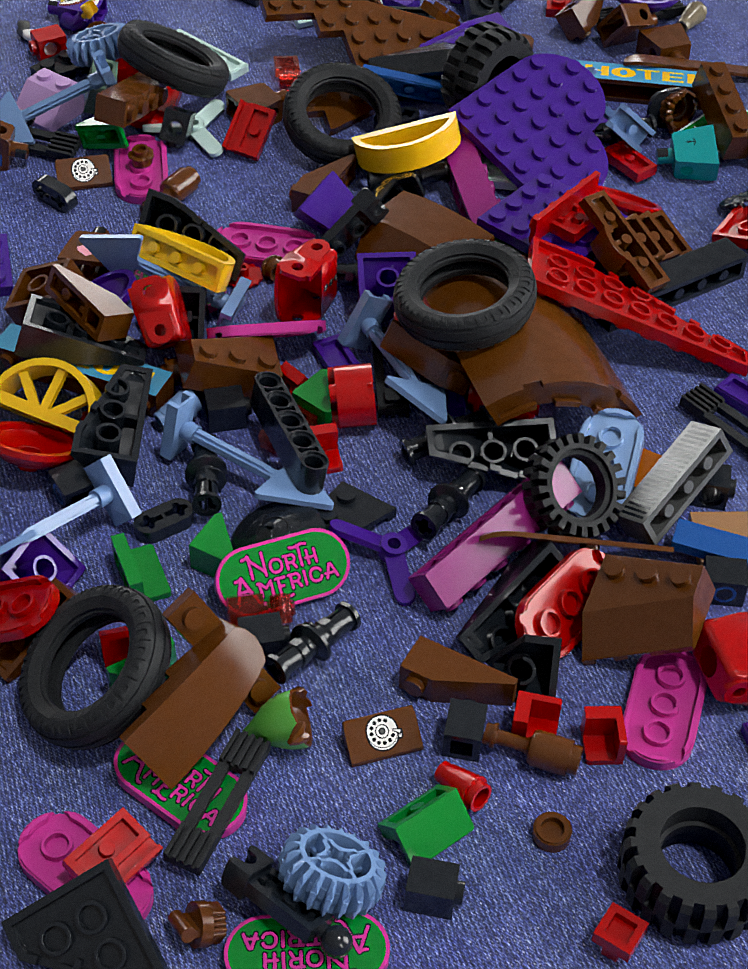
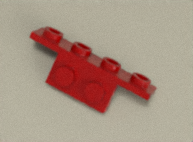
M594 171L588 177L583 178L576 186L567 190L555 202L552 201L539 214L536 213L529 223L530 235L528 242H531L533 236L541 239L550 232L562 240L574 244L592 230L595 226L579 206V203L584 197L597 192L600 172Z

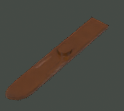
M633 54L623 60V65H643L698 71L700 64L707 61ZM726 64L731 76L748 77V66Z
M492 531L479 536V541L494 537H513L558 544H580L579 549L589 548L599 551L600 546L653 552H674V547L520 531Z

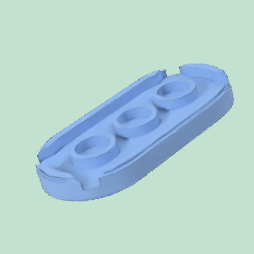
M607 408L598 411V414L592 418L590 416L586 419L579 433H584V437L588 435L596 437L595 443L603 441L607 445L603 453L613 451L616 455L610 463L611 465L621 464L623 470L615 472L616 478L625 477L626 484L618 486V490L626 491L627 499L633 491L644 448V430L641 423L630 412L619 408ZM572 458L569 471L582 492L573 499L574 505L568 511L572 516L581 518L592 508L595 501L596 488L589 469L581 461ZM626 499L617 500L616 502L622 504Z

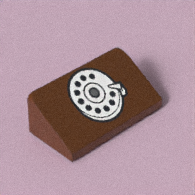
M107 154L55 160L57 180L69 186L72 190L113 185Z
M412 705L342 722L341 738L352 767L421 751L424 748Z

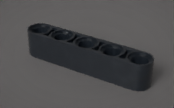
M259 372L254 379L250 400L251 407L296 489L307 495L319 494L324 487L329 459L283 379L274 372Z

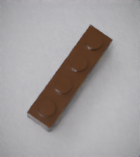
M703 62L700 64L692 87L708 125L714 126L716 145L723 160L746 159L748 156V114L725 62Z
M138 72L96 94L94 120L124 128L164 105L168 98V89L162 83L160 84L158 81L152 80L150 77L145 76V74Z

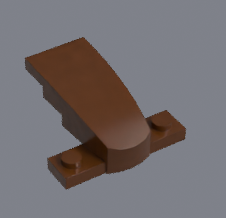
M605 190L586 196L579 203V206L599 232L590 244L598 261L608 272L611 271L618 276H631L639 288L647 293L665 287L670 281L659 264L693 251L662 209L652 214L650 211L640 215L634 213L625 218Z
M189 587L162 613V616L192 648L166 670L165 674L169 678L145 702L141 703L147 710L119 736L171 790L209 749L242 703L253 713H256L281 688L263 668L266 659L263 648L256 636L245 628L217 617L198 594Z

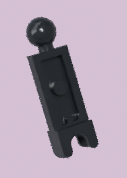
M364 187L351 200L353 205L320 238L330 244V248L337 251V260L345 254L372 224L377 225L389 212V209L367 187Z
M249 846L245 862L237 857H231L228 860L221 878V884L224 888L240 900L247 897L305 944L317 937L320 939L321 949L326 956L333 959L347 956L353 945V938L349 930L339 924L331 926L334 919L332 914L326 913L322 917L320 911L313 908L307 910L305 903L293 901L294 893H288L283 890L284 883L278 879L279 871L272 867L274 863L272 858L259 848Z

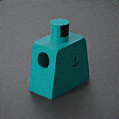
M706 125L671 134L670 148L656 149L657 165L672 164L673 176L676 179L717 181L720 163L714 126Z

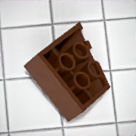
M273 336L190 339L176 342L175 344L182 387L186 389L204 392V389L241 384L244 397L249 396L251 400L256 374L270 371L278 374L281 378L283 377Z
M605 554L582 612L583 665L596 664L597 659L612 657L615 661L627 660L628 655L649 653L651 656L695 650L716 591L705 566Z

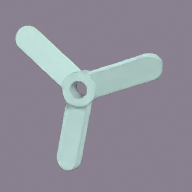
M219 99L211 100L196 114L190 137L213 158L220 156L223 148L206 128L225 109V104ZM162 123L142 125L143 132H160ZM172 123V130L174 132H182L181 124Z

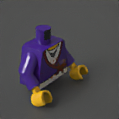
M49 0L48 13L58 15L61 28L73 32L83 31L90 23L104 20L108 13L107 0Z

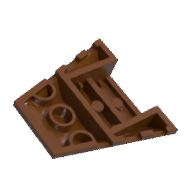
M403 190L384 204L389 209L388 214L377 225L372 224L360 237L355 259L357 260V253L416 252V255L432 246L436 247L437 244L447 241L469 240L470 238L495 241V238L488 231L447 207Z

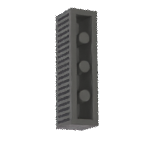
M694 421L688 424L622 503L624 505L622 512L615 513L619 518L617 521L626 536L652 545L659 543L733 452L721 428Z

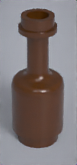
M191 166L180 167L161 182L160 192L173 196L182 202L197 190L201 182L200 176ZM145 200L142 202V205H140V207H139V210H140L141 213H142V210H143V207H144Z
M487 723L482 744L488 745L491 749H493L495 744L521 751L525 753L526 763L531 767L566 777V774L576 776L584 747L576 745L575 740L543 730H535L531 737H524L500 730V723Z

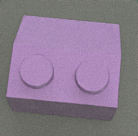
M43 68L26 79L16 103L19 109L24 110L78 82ZM82 94L35 117L36 119L32 126L41 130L55 132L83 113L84 95Z

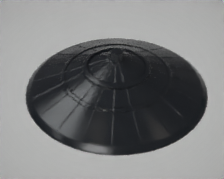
M271 502L249 513L238 524L230 541L233 550L306 529H326L323 517L314 507Z

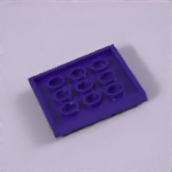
M540 173L479 216L477 225L494 235V237L528 254L530 244L528 242L530 235L529 223L536 213L539 214L552 201L555 202L567 190L573 187L565 185L550 175ZM594 227L574 244L564 241L550 232L541 239L591 259L595 254L590 244L599 232Z

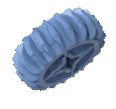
M102 23L85 28V30L78 31L77 34L72 35L67 40L66 51L74 66L82 68L87 66L90 68L93 59L91 54L100 49L105 59L115 61L118 58H122L117 49V39L125 23Z
M311 824L308 829L299 827L297 832L291 833L285 841L278 857V879L284 883L283 890L288 893H294L293 901L305 903L307 910L313 908L320 911L322 917L326 913L332 914L337 920L343 914L349 919H354L357 914L366 915L368 910L374 908L375 904L379 902L386 884L387 873L384 871L386 863L379 859V852L369 849V842L357 839L356 833L351 835L345 833L342 827L339 830L332 829L328 824H325L323 828L315 824Z

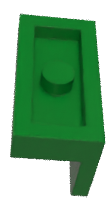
M124 533L110 536L114 561L124 586L143 593L153 602L171 597V588L154 546L148 544L130 549Z
M440 784L435 785L377 824L384 838L398 841L409 866L411 865L412 855L432 859L474 829L473 822L457 788Z

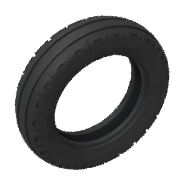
M138 19L127 22L119 32L117 49L120 56L129 65L152 80H156L158 83H162L179 92L182 91L185 94L204 98L215 97L225 89L229 79L227 63L216 52L194 38H190L188 35L177 32V30Z
M330 62L304 71L291 84L283 102V123L291 142L306 157L319 164H324V166L350 154L356 155L352 139L346 140L328 136L311 123L306 108L315 97L328 92H345L363 99L373 108L377 116L378 124L372 132L398 126L402 123L400 104L390 85L378 74H374L373 71L352 63ZM356 158V168H361Z
M459 239L453 240V242L447 241L437 244L436 247L432 246L412 258L398 275L393 292V305L401 326L411 337L420 343L445 351L477 350V348L483 349L493 346L495 343L498 344L514 335L523 327L535 307L537 283L533 270L527 260L513 248L492 240ZM461 275L488 276L502 282L508 288L506 294L495 304L483 310L467 314L439 312L426 306L422 301L425 294L436 284Z
M114 584L86 589L65 601L62 607L59 606L55 610V614L47 624L35 634L36 638H33L26 652L27 656L24 658L19 680V695L23 713L32 728L42 738L56 746L73 750H88L117 740L147 710L141 703L145 702L166 680L165 676L167 675L165 672L170 667L172 652L171 635L166 619L162 616L158 606L149 597L133 588ZM116 622L125 623L129 631V649L125 664L114 684L93 704L77 711H66L61 695L62 682L66 668L78 647L98 629Z

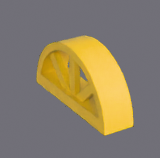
M456 111L351 137L360 167L366 171L381 174L402 173L429 166L450 155L461 142Z
M134 224L132 234L143 236L139 254L140 258L215 293L227 291L236 262L233 257L209 244L188 236L153 226Z
M41 357L25 360L10 367L0 375V408L37 423L58 428L73 436L76 426L80 421L65 415L88 405L90 412L91 405L94 401H98L102 395L96 385L76 367L55 358ZM55 375L40 404L33 380ZM70 377L79 381L85 394L52 408L66 378ZM23 387L27 400L14 394Z

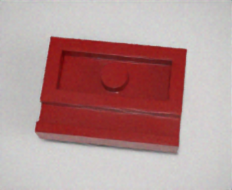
M240 99L223 141V150H229L235 154L259 161L277 116L276 110Z
M122 807L63 860L62 866L73 878H76L102 861L112 858L127 885L161 854L163 847L160 844L157 845L150 838L151 835Z

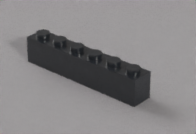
M727 237L659 264L670 281L665 287L649 294L671 307L743 278L748 255ZM631 276L620 279L624 286L629 289L631 287L639 288ZM602 318L595 319L608 333L619 329L612 322Z

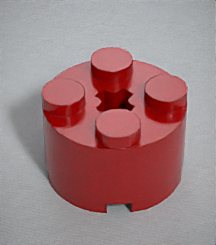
M371 363L327 367L332 422H336L337 428L377 424Z

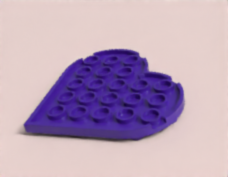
M549 53L525 57L447 111V113L456 111L460 131L518 189L540 173L550 175L554 179L572 187L576 186L583 178L588 177L594 171L600 172L598 185H603L608 173L607 154L601 140L594 134L605 114L606 102L604 92L594 75L575 59Z

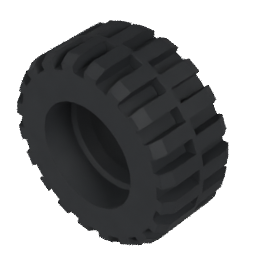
M493 21L480 22L475 24L474 27H469L465 30L464 35L459 36L455 41L456 45L454 48L450 49L447 54L449 55L448 60L444 62L442 68L444 74L441 75L440 83L443 86L441 94L445 105L450 109L518 61L534 55L527 38Z
M688 782L686 787H680L679 783L665 786L664 793L660 790H655L646 796L645 802L637 804L632 811L631 819L627 821L617 862V867L620 870L618 880L620 888L623 891H627L625 899L633 910L639 908L641 910L640 918L647 921L649 926L653 923L659 926L660 934L671 938L672 934L680 936L683 943L695 945L696 939H702L705 945L719 944L722 936H724L725 940L731 941L739 937L742 930H748V807L743 804L744 799L735 793L730 796L723 793V788L711 785L710 788L701 787V783ZM677 843H694L704 846L722 858L728 866L732 877L714 883L692 880L676 871L666 860L662 850Z

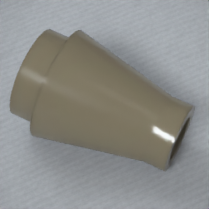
M700 1L688 3L676 24L680 23L685 32L705 20L707 14L706 6Z

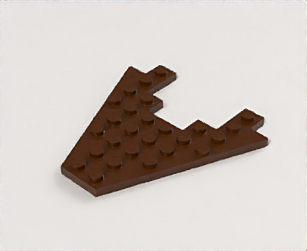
M259 0L265 22L312 20L318 38L342 37L350 62L361 67L363 64L368 65L369 58L418 48L420 44L456 28V24L366 0ZM345 92L321 94L315 97L306 108L309 118H323L329 136L375 114L373 108L366 101ZM396 95L399 102L408 98Z

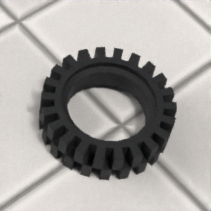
M576 433L544 442V445L538 446L534 450L536 454L529 456L527 463L532 466L524 468L523 476L529 477L530 481L522 483V490H531V496L523 497L525 505L534 503L535 508L528 512L531 518L541 517L537 525L540 529L549 527L547 531L549 535L579 538L594 537L609 530V525L615 524L619 519L615 513L622 512L624 505L616 501L626 499V491L618 490V486L624 485L626 482L625 477L616 478L615 472L623 469L620 463L611 465L610 461L616 455L613 451L603 453L607 445L603 441L595 443L596 437L588 435L584 437V433ZM565 457L581 461L589 469L595 482L596 495L594 504L590 511L581 518L574 517L564 511L558 504L553 492V473L558 463Z

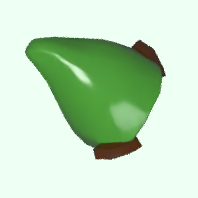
M296 686L294 689L277 694L260 707L242 733L246 731L249 736L251 734L256 735V739L259 737L263 738L265 743L268 740L271 742V746L277 748L303 750L311 747L313 737L307 707H311L312 703L306 696V689Z

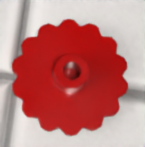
M243 263L239 279L242 276L251 280L249 288L259 285V282L263 280L261 268L256 267L255 264ZM230 280L228 285L234 288L237 282Z

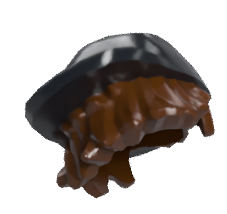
M679 87L666 88L656 92L651 97L647 114L654 115L657 128H668L669 133L673 134L691 123L690 121L697 109L698 99L696 94L690 89Z

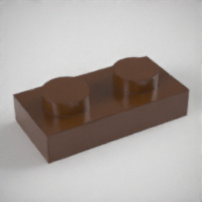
M424 0L420 6L422 10L435 19L456 24V27L460 26L461 22L459 19L461 16L450 9L446 13L448 8L438 1L432 4Z

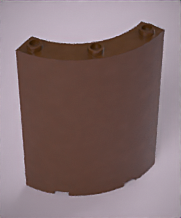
M522 255L528 262V257ZM461 275L436 284L425 294V297L433 310L448 314H467L483 310L495 304L506 294L508 288L502 282L488 276ZM537 295L535 307L528 321L520 330L506 340L483 349L455 351L485 408L497 425L521 414L537 410V405L553 403L555 407L568 406L579 408L583 405L591 408L596 414H598V411L607 408H619L630 412L636 418L642 415L573 307H565L557 300L548 296Z

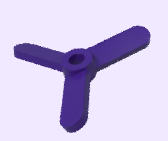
M333 519L330 521L328 529L338 537L378 551L380 559L386 562L396 602L401 606H409L414 603L416 594L413 585L408 579L411 575L405 552L425 539L416 535L411 525L398 533L389 532L382 536L343 520Z

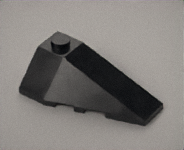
M442 42L369 58L368 65L441 80V75L444 74L442 69L444 62H447L449 57L447 54L451 48H454L456 43Z
M149 188L139 224L179 233L227 253L236 261L230 280L237 282L246 254L179 199Z
M32 293L14 355L20 356L25 360L45 357L80 365L126 364L143 366L147 346L128 335L122 339L96 342L55 300Z
M121 364L105 386V391L101 397L91 405L90 412L85 419L80 420L75 429L70 455L84 468L111 454L127 486H134L153 369Z
M553 417L508 420L500 425H497L495 421L425 426L429 458L477 468L520 480L527 478L523 476L524 468L532 466L527 463L529 456L536 454L534 450L538 446L544 445V442L556 438Z
M530 542L508 565L457 634V640L473 659L482 663L518 639L515 628V615L520 601L564 558L552 542Z

